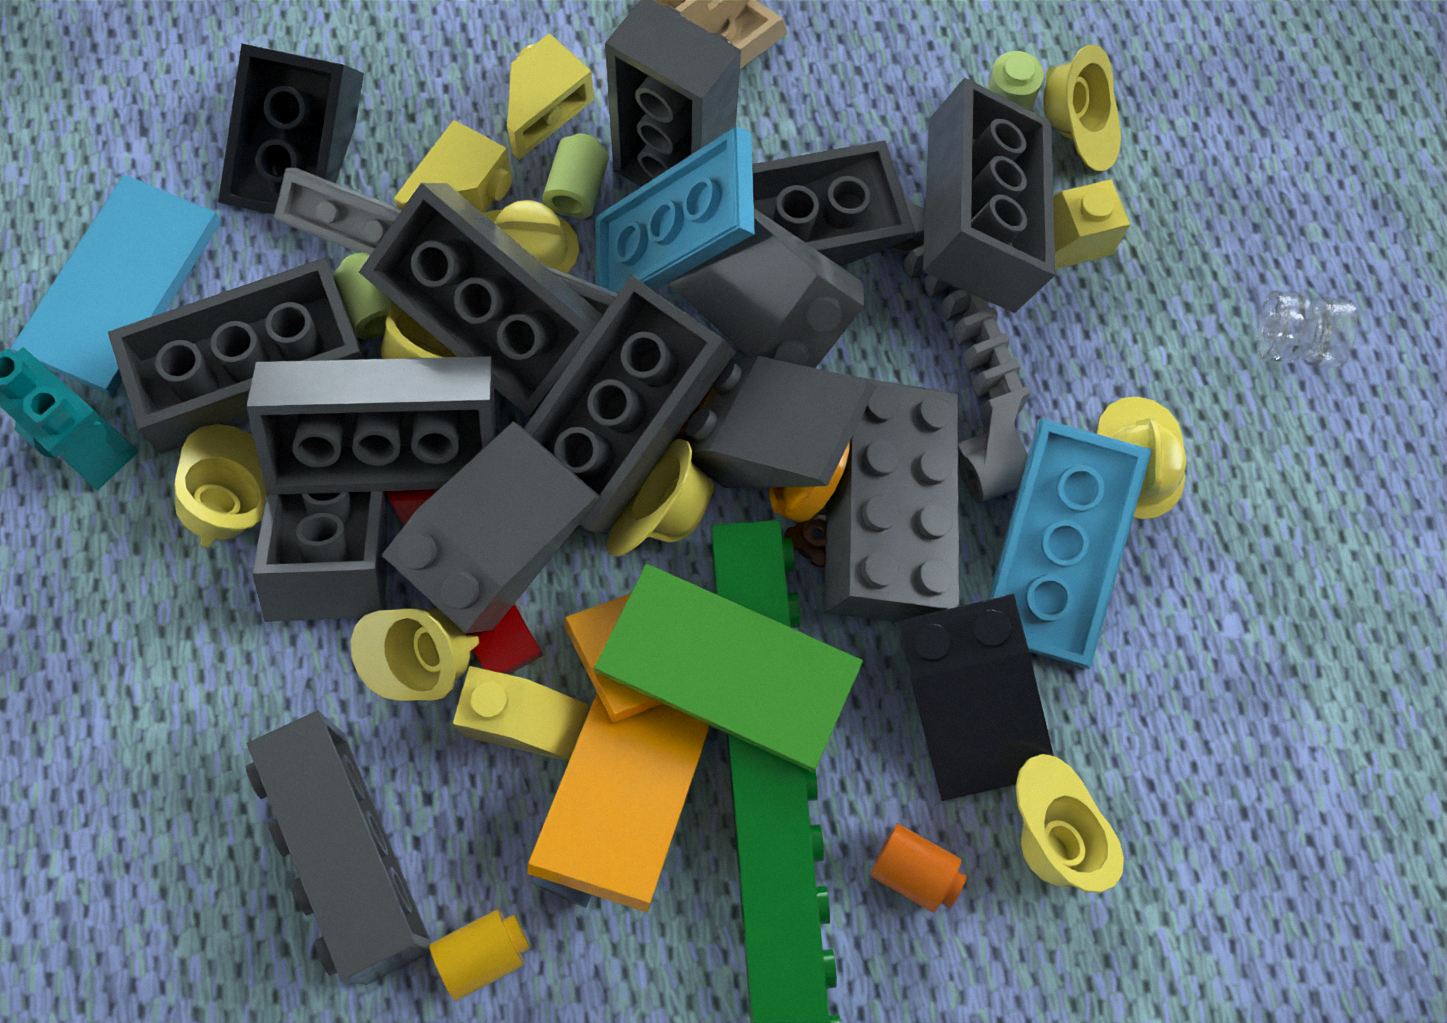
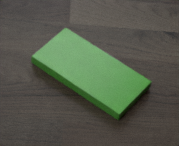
M646 563L594 670L595 673L814 773L864 660Z

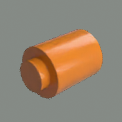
M896 823L889 833L868 875L870 878L932 913H935L941 904L951 908L957 900L967 878L965 874L958 871L962 862L961 858L899 823Z

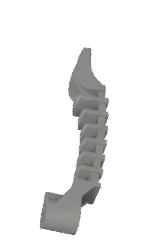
M904 196L914 225L915 235L913 238L893 245L888 249L899 254H908L904 259V268L908 277L912 279L925 273L923 272L925 209L914 204ZM928 275L925 278V289L930 299L947 291H952L941 304L942 314L948 322L962 315L965 317L957 322L953 328L954 339L958 346L973 340L976 342L975 345L964 352L963 361L968 373L985 366L987 369L973 378L972 383L977 398L988 394L991 397L990 400L982 405L980 420L984 426L983 434L958 443V460L963 479L972 498L980 504L1019 489L1028 453L1014 427L1017 413L1022 411L1031 393L1028 386L1022 387L1018 377L1020 365L1017 359L1012 361L1008 351L1010 340L1006 333L1001 334L996 323L998 313L995 307H990L987 301L976 295L941 281L932 275Z

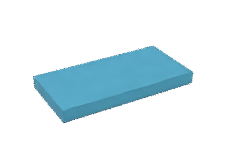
M735 126L595 216V285L619 293L632 275L652 290H656L754 235L751 133Z
M124 174L10 349L16 353L24 347L49 370L113 397L122 383V377L107 332L166 312L221 223L219 216L215 211Z
M1041 418L1038 420L987 598L988 600L1014 594L1029 652L1085 669H1091L1152 449Z

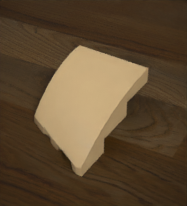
M654 0L663 6L677 9L687 20L708 32L718 33L726 37L733 46L741 50L740 69L788 34L783 18L757 0Z

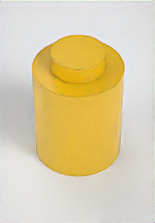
M499 909L480 917L429 945L440 977L449 994L456 1002L524 966L525 963L521 953L531 948L517 916L513 914L505 919Z

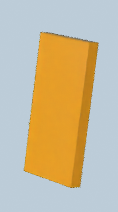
M596 693L528 862L527 874L648 913L711 726L665 704L612 723L598 693Z

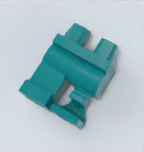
M22 347L16 353L10 349L3 350L0 353V407L16 421L14 430L41 455L49 458L60 456L98 491L139 452L26 348Z

